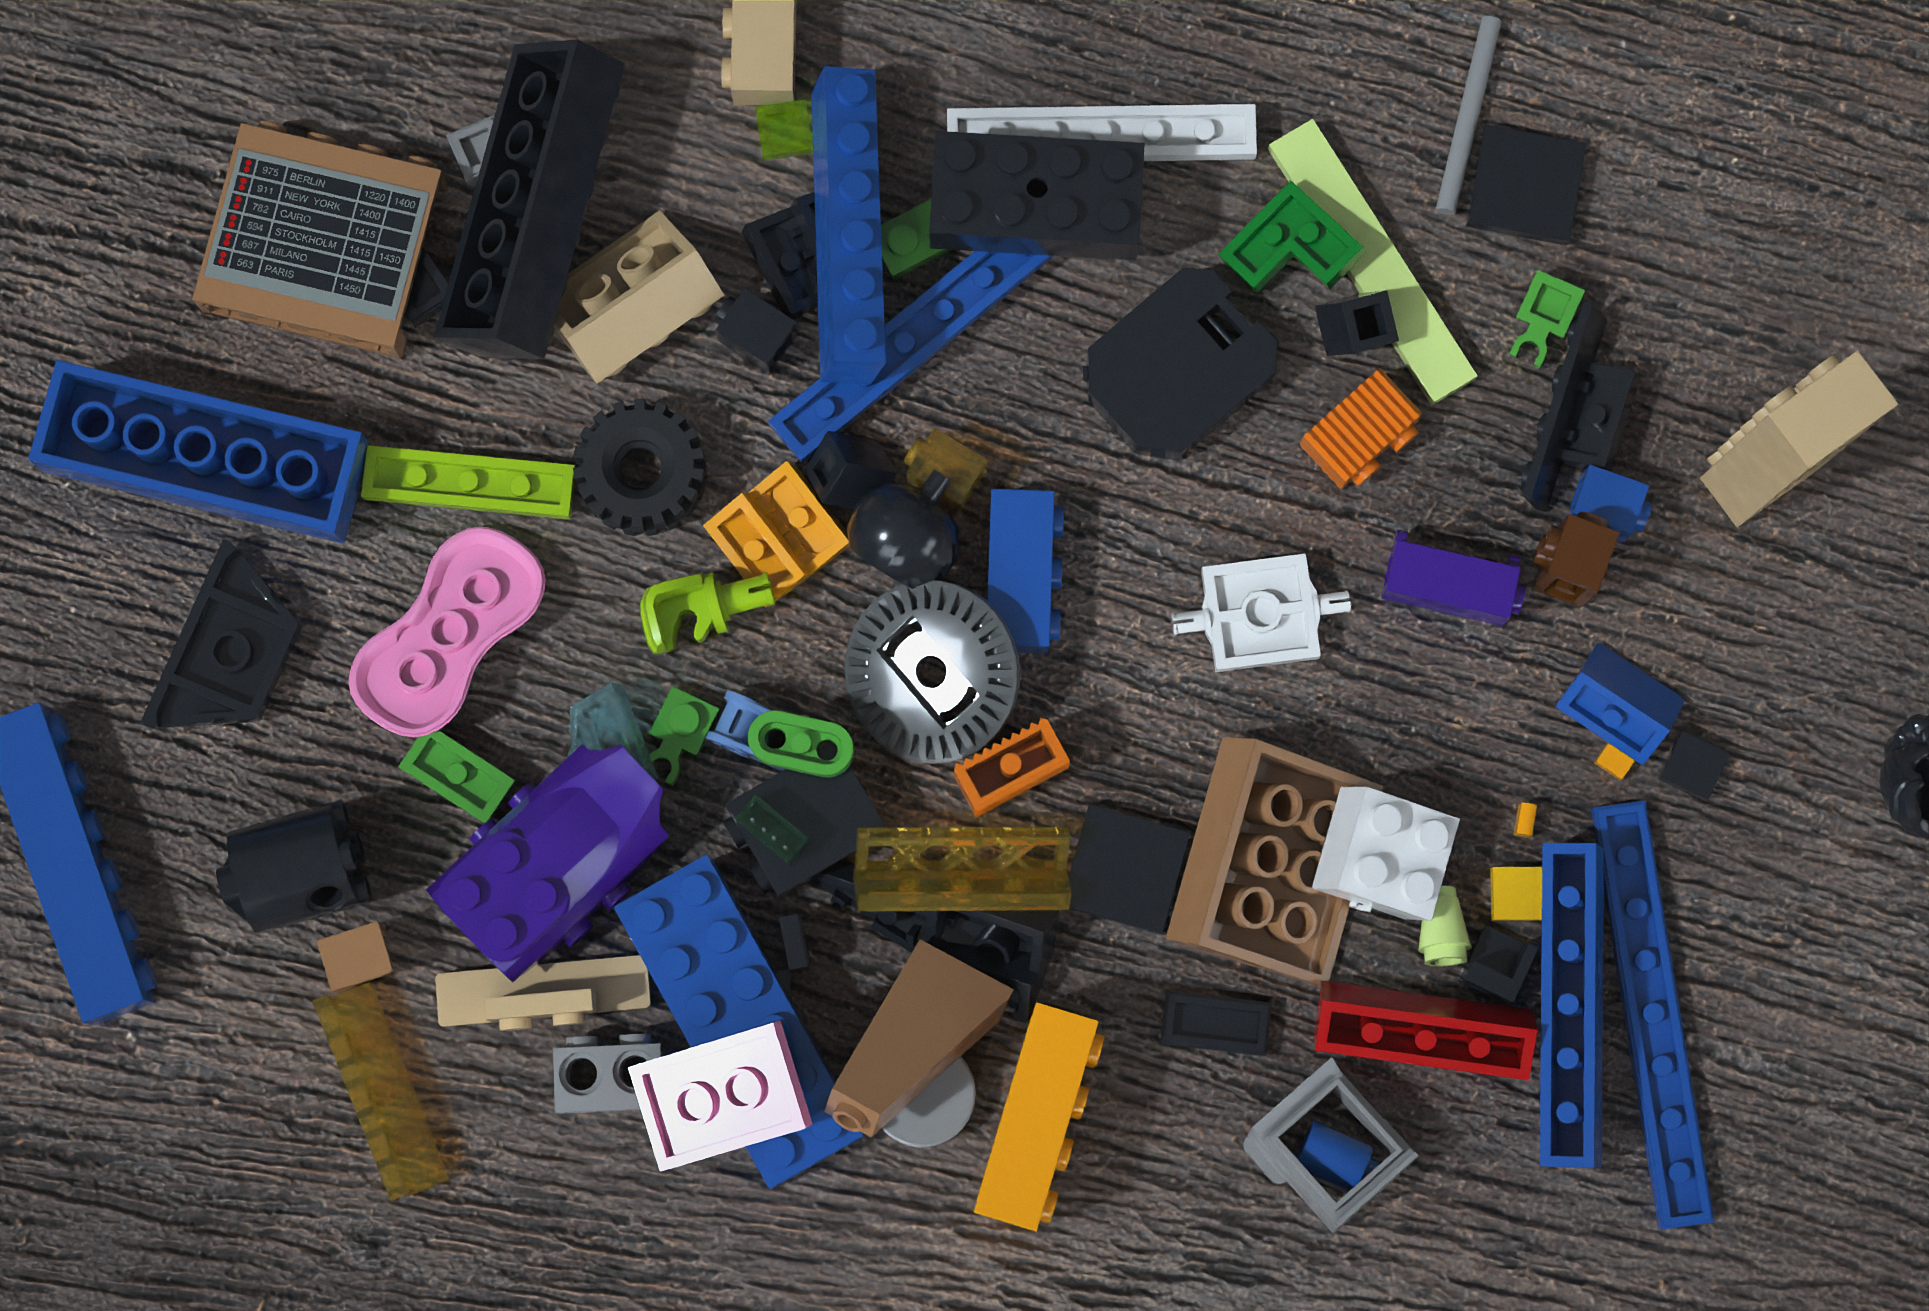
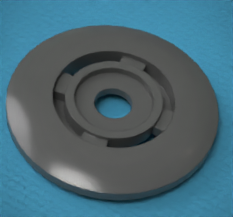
M932 580L914 589L902 584L883 593L874 600L862 613L854 626L845 655L846 688L851 705L859 721L866 731L883 747L894 754L912 761L931 764L947 763L968 757L980 751L1002 731L1017 701L1020 687L1019 655L1014 638L1006 622L986 599L973 590L945 580ZM918 622L922 627V631L907 637L898 647L895 657L889 656L898 636L907 627ZM926 656H936L946 666V678L938 687H929L920 679L919 665ZM972 688H974L977 694L973 702L955 719L944 722V712L954 709L963 703L969 696Z

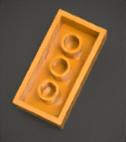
M1036 1002L974 1206V1213L1037 1232L1040 1221L1050 1224L1059 1192L1049 1190L1055 1169L1060 1171L1066 1170L1074 1140L1065 1137L1070 1117L1077 1120L1081 1119L1090 1089L1080 1085L1085 1066L1090 1068L1096 1067L1105 1039L1104 1035L1095 1033L1099 1021Z

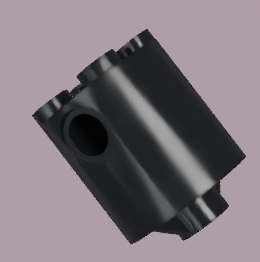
M342 799L228 832V859L223 867L216 869L219 890L227 909H230L250 924L255 933L260 934L372 901V893L367 876L364 871H358L357 865L366 861L364 848L357 831L347 833V830H351V823L344 801Z

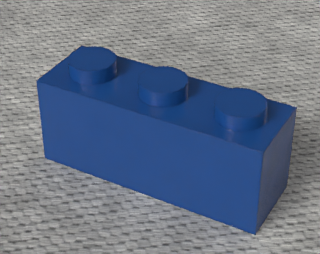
M991 489L987 601L1006 622L1014 638L1018 653L1048 654L1050 640H1060L1061 609H1051V589H1061L1062 558L1052 557L1053 537H1063L1064 506H1054V491Z

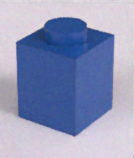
M1589 465L1580 475L1567 516L1569 514L1577 516L1578 512H1587L1602 517L1609 522L1607 528L1620 532L1617 541L1624 543L1633 534L1634 530L1642 532L1652 507V503L1644 501L1649 485Z

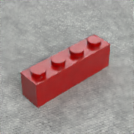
M1322 980L1314 1026L1315 1051L1528 1081L1530 1079L1537 1036V1026L1532 1009Z

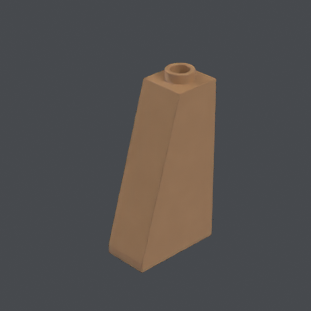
M919 940L833 1086L824 1112L833 1116L835 1122L844 1129L852 1132L860 1131L873 1137L1000 1021L1014 989L932 945Z

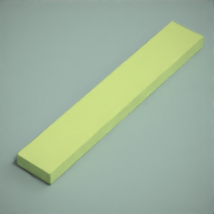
M1311 119L1269 144L1268 150L1288 182L1291 180L1364 247L1366 254L1347 274L1359 293L1387 290L1399 341L1392 343L1431 406L1477 378L1476 372L1315 121Z

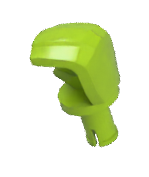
M701 572L653 584L646 589L640 602V617L648 647L654 655L666 654L676 649L678 630L683 619L688 615L697 616L694 638L697 642L703 643L713 626H715L718 634L728 632V621L731 620L732 614L767 605H776L774 593L771 591L772 585L768 572L725 585L722 584L721 580H716L714 572L707 574Z

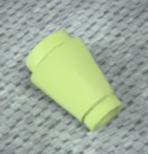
M1441 886L1432 920H1422L1418 951L1424 954L1426 965L1437 967L1454 966L1467 962V950L1472 948L1459 899L1457 898L1456 888L1453 886Z

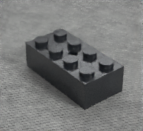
M936 131L929 228L930 249L1136 260L1140 240L1145 143ZM1038 189L1046 194L1040 198H1034L1029 195L1028 191Z

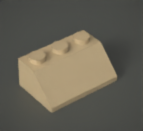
M659 210L567 274V287L561 297L553 327L595 383L598 384L606 377H611L621 372L629 361L648 348L663 343L671 332L691 318H696L706 313L714 302L725 295L698 251Z

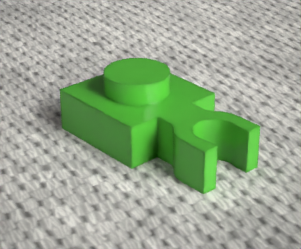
M1537 270L1516 316L1517 320L1529 324L1527 332L1515 340L1509 356L1516 358L1523 344L1533 343L1539 349V355L1533 365L1541 369L1547 355L1546 340L1549 333L1564 340L1570 323L1585 294V290Z
M672 686L649 732L651 736L661 740L662 743L659 749L648 755L643 768L650 775L653 765L657 761L666 760L670 762L672 769L665 782L674 787L681 771L680 757L683 751L698 758L706 742L707 733L712 730L719 716L720 709Z

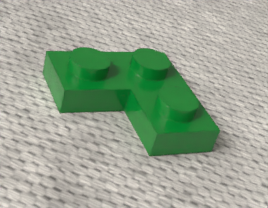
M1290 180L1218 255L1229 268L1258 293L1293 257L1330 290L1366 254V251L1357 240Z

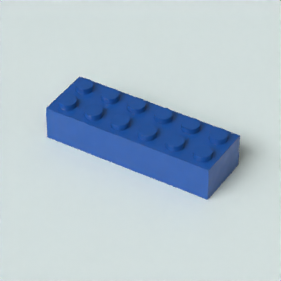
M56 360L28 460L45 473L345 544L364 474L367 445L371 444L362 432Z
M706 854L614 906L618 917L691 1048L779 1020L781 1021L813 1125L745 1146L769 1189L781 1185L867 1136L860 1131L852 1132L844 1129L835 1122L833 1116L824 1112L831 1090L837 1080L712 857Z

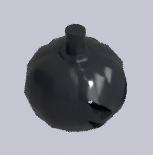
M934 469L920 491L904 483L884 482L870 488L855 504L847 526L849 548L878 570L911 589L932 580H942L949 573L958 557L959 527L952 514L938 503L952 480Z

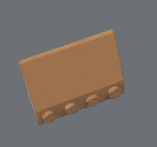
M1222 737L1165 939L1207 954L1316 986H1321V980L1329 981L1349 912L1350 901L1313 889L1312 885L1340 787L1367 786L1382 792L1383 786L1258 739Z

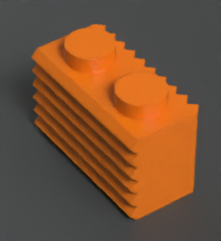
M1379 368L1303 436L1300 446L1321 467L1323 472L1335 482L1338 488L1342 490L1351 481L1359 487L1381 467L1375 459L1385 450L1391 447L1398 453L1418 435L1419 431L1414 425L1423 413Z
M1040 718L1039 724L1031 723L1029 730L1021 728L1020 735L1012 733L1011 739L1003 738L1001 745L993 743L992 750L984 748L982 755L974 754L973 760L965 758L963 765L956 763L954 778L977 818L1065 771L1070 765V760L1049 721Z

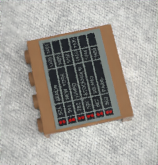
M260 121L257 126L241 123L192 298L194 303L202 312L402 359L407 339L402 333L401 327L438 189L447 191L448 182L442 170L437 169V164L426 158L408 156L407 162L387 157L388 153L385 150L367 144H358L356 150L338 146L336 139L320 133L309 132L307 138L287 134L288 129L286 127L269 121Z

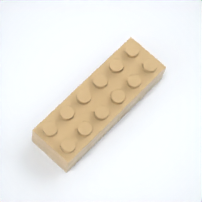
M1858 350L1843 361L1840 360L1836 353L1811 370L1807 377L1795 385V388L1790 385L1764 404L1762 409L1752 416V419L1742 425L1739 431L1720 446L1718 451L1707 458L1712 467L1700 479L1737 528L1819 470L1898 405L1897 401Z

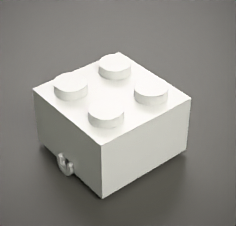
M1367 786L1340 787L1312 888L1350 901L1349 907L1357 910L1371 912V909H1375L1402 919L1431 921L1460 819Z

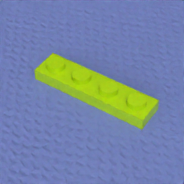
M367 445L361 497L369 501L571 520L575 488L573 468L576 467L569 464Z

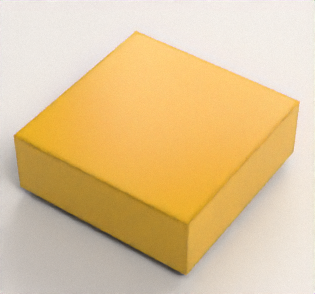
M1542 867L1490 868L1491 921H1542Z

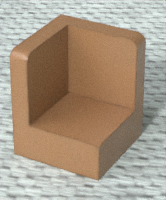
M376 921L316 941L331 992L343 994L360 988V983L393 972V965L384 936L388 935L385 924Z

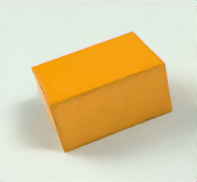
M1607 743L1594 764L1618 780H1622L1635 760L1610 743Z
M1523 802L1518 804L1514 836L1532 837L1537 805Z

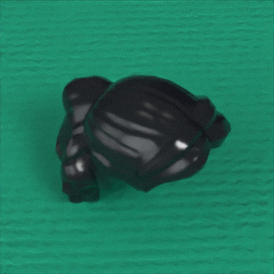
M1916 714L1906 720L1905 724L1900 726L1896 733L1887 740L1884 746L1885 760L1880 768L1879 784L1882 798L1891 818L1900 823L1905 831L1913 834L1915 837L1929 838V716Z

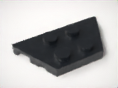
M223 539L141 719L140 724L145 727L159 729L260 722L303 627L240 551L227 540Z

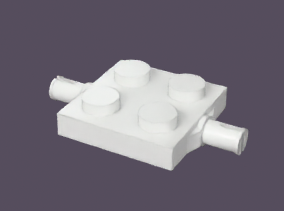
M1306 554L1202 567L1201 575L1204 589L1202 610L1171 613V621L1174 624L1172 627L1174 635L1205 630V635L1212 645L1216 673L1319 659L1321 653L1317 629L1320 615L1351 612V604L1348 601L1350 598L1348 590L1317 595V591L1309 578Z

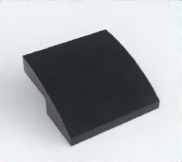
M812 192L796 198L789 208L745 224L741 232L781 312L791 319H795L818 308L815 194ZM882 265V272H883V274H884L885 269H884V267H883V265Z

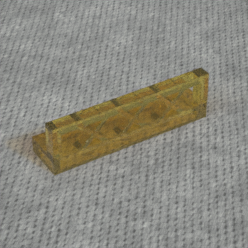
M1069 827L857 828L853 875L858 911L1069 910L1071 890L1066 870L1071 838ZM1037 845H1056L1054 860H1031L1025 854ZM869 846H892L899 852L888 861H868ZM930 846H945L951 851L949 855L940 861H927L920 855ZM983 846H998L1004 851L994 860H979L973 855Z
M368 982L335 997L325 995L313 1000L312 1002L390 1201H401L449 1181V1176L373 984Z

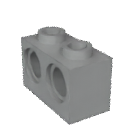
M651 1034L619 1035L620 1045L598 1046V1036L567 1037L566 1048H553L555 1113L641 1110L635 1088L630 1087L624 1081L623 1067L628 1060L634 1057H643L649 1061L665 1056L664 1045L661 1043L652 1044ZM588 1059L594 1063L597 1069V1079L590 1088L578 1090L570 1081V1070L577 1061Z

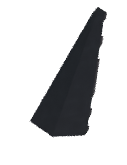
M843 860L810 879L833 894L830 902L841 909L850 905L873 920L871 928L912 953L919 940H922L1014 989L1008 1002V1006L1014 1009L1012 1017L1023 1023H1027L1030 1019L1055 949L1060 908Z

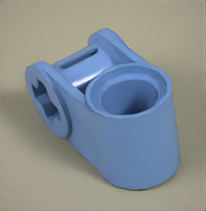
M727 690L724 696L727 702L715 730L708 731L705 739L737 755L759 761L749 747L748 731L752 722L759 715L771 710L746 696ZM771 732L766 739L767 746L771 748L773 740L783 732ZM771 766L781 771L785 770L783 768Z

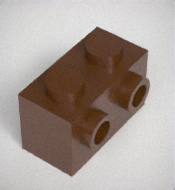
M1578 512L1577 516L1569 514L1558 526L1551 525L1547 535L1542 534L1533 556L1532 563L1540 567L1531 590L1581 608L1599 591L1620 532L1607 528L1609 522L1604 518L1587 512Z

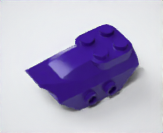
M582 744L537 787L530 782L520 789L508 803L513 809L498 823L492 818L477 829L469 839L473 846L426 890L469 940L510 981L514 982L556 951L563 943H566L570 948L577 944L593 928V925L588 920L603 906L608 911H611L614 906L621 903L629 895L632 888L627 883L636 876L669 836L660 823V802L664 790L621 744L603 750H588Z

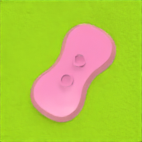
M481 526L467 528L446 540L433 556L421 592L410 609L399 620L368 640L354 658L350 669L349 688L352 698L361 711L381 727L408 737L426 736L448 724L460 710L466 698L474 670L481 658L496 642L522 626L536 612L540 605L546 580L544 569L533 552L514 537L502 531Z

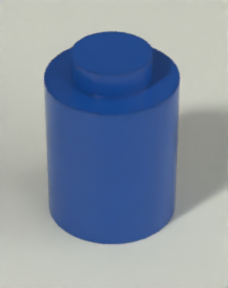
M1315 1120L1309 1126L1296 1155L1299 1162L1316 1180L1346 1194L1378 1165V1160L1371 1158L1373 1146Z

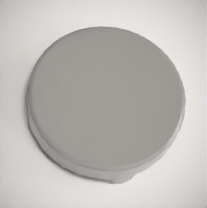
M962 1057L958 1058L882 1129L896 1141L913 1147L936 1146L955 1137L967 1124L974 1109L976 1097L974 1078Z

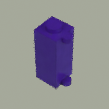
M1397 529L1380 599L1503 626L1510 619L1511 613L1519 615L1526 589V584L1518 583L1521 557L1509 555L1507 565L1406 542L1408 531Z

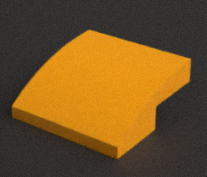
M788 460L751 491L737 496L703 525L743 579L768 572L772 585L771 591L774 593L775 601H778L849 547L848 532L828 506L822 503L815 489L795 463Z

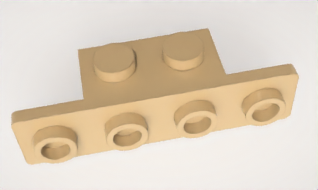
M640 955L538 964L514 982L510 981L498 968L440 973L435 977L438 1023L443 1027L499 1022L500 1031L532 1028L531 1019L553 1017V1026L576 1025L585 1023V1014L647 1009L651 1006L649 971Z

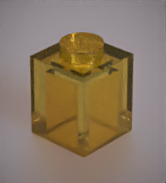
M934 428L927 440L921 436L915 440L904 459V463L910 466L907 470V482L919 489L923 487L934 469L950 478L952 481L939 501L961 513L986 473L988 460Z

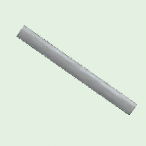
M1483 16L1481 19L1435 209L1441 214L1455 215L1502 23L1501 19L1494 16Z

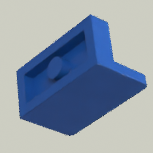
M1597 643L1590 652L1582 669L1561 695L1555 707L1641 765H1644L1670 732L1684 704V699L1601 643Z

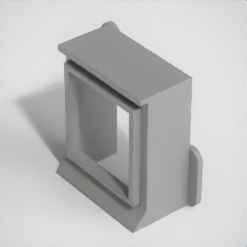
M1332 1057L1251 1128L1243 1142L1244 1151L1263 1173L1275 1184H1283L1287 1181L1332 1233L1336 1232L1419 1156L1343 1075ZM1331 1091L1389 1155L1337 1203L1279 1139L1283 1133Z

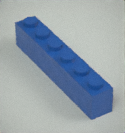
M825 66L811 91L820 381L872 384L886 364L875 70Z
M36 703L0 717V787L82 1023L97 1025L155 1003L151 989L156 988L157 983L149 961L146 958L139 959L133 940L139 938V930L134 916L128 908L122 910L116 890L122 888V882L118 870L112 859H104L98 841L105 839L100 819L94 810L88 811L81 793L88 789L84 773L76 760L70 762L64 743L70 741L66 722L60 712L53 713L51 708L41 703Z
M1543 843L1540 1070V1166L1602 1169L1604 849L1597 843Z

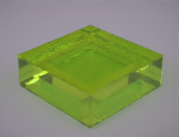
M806 99L755 107L763 161L813 154Z

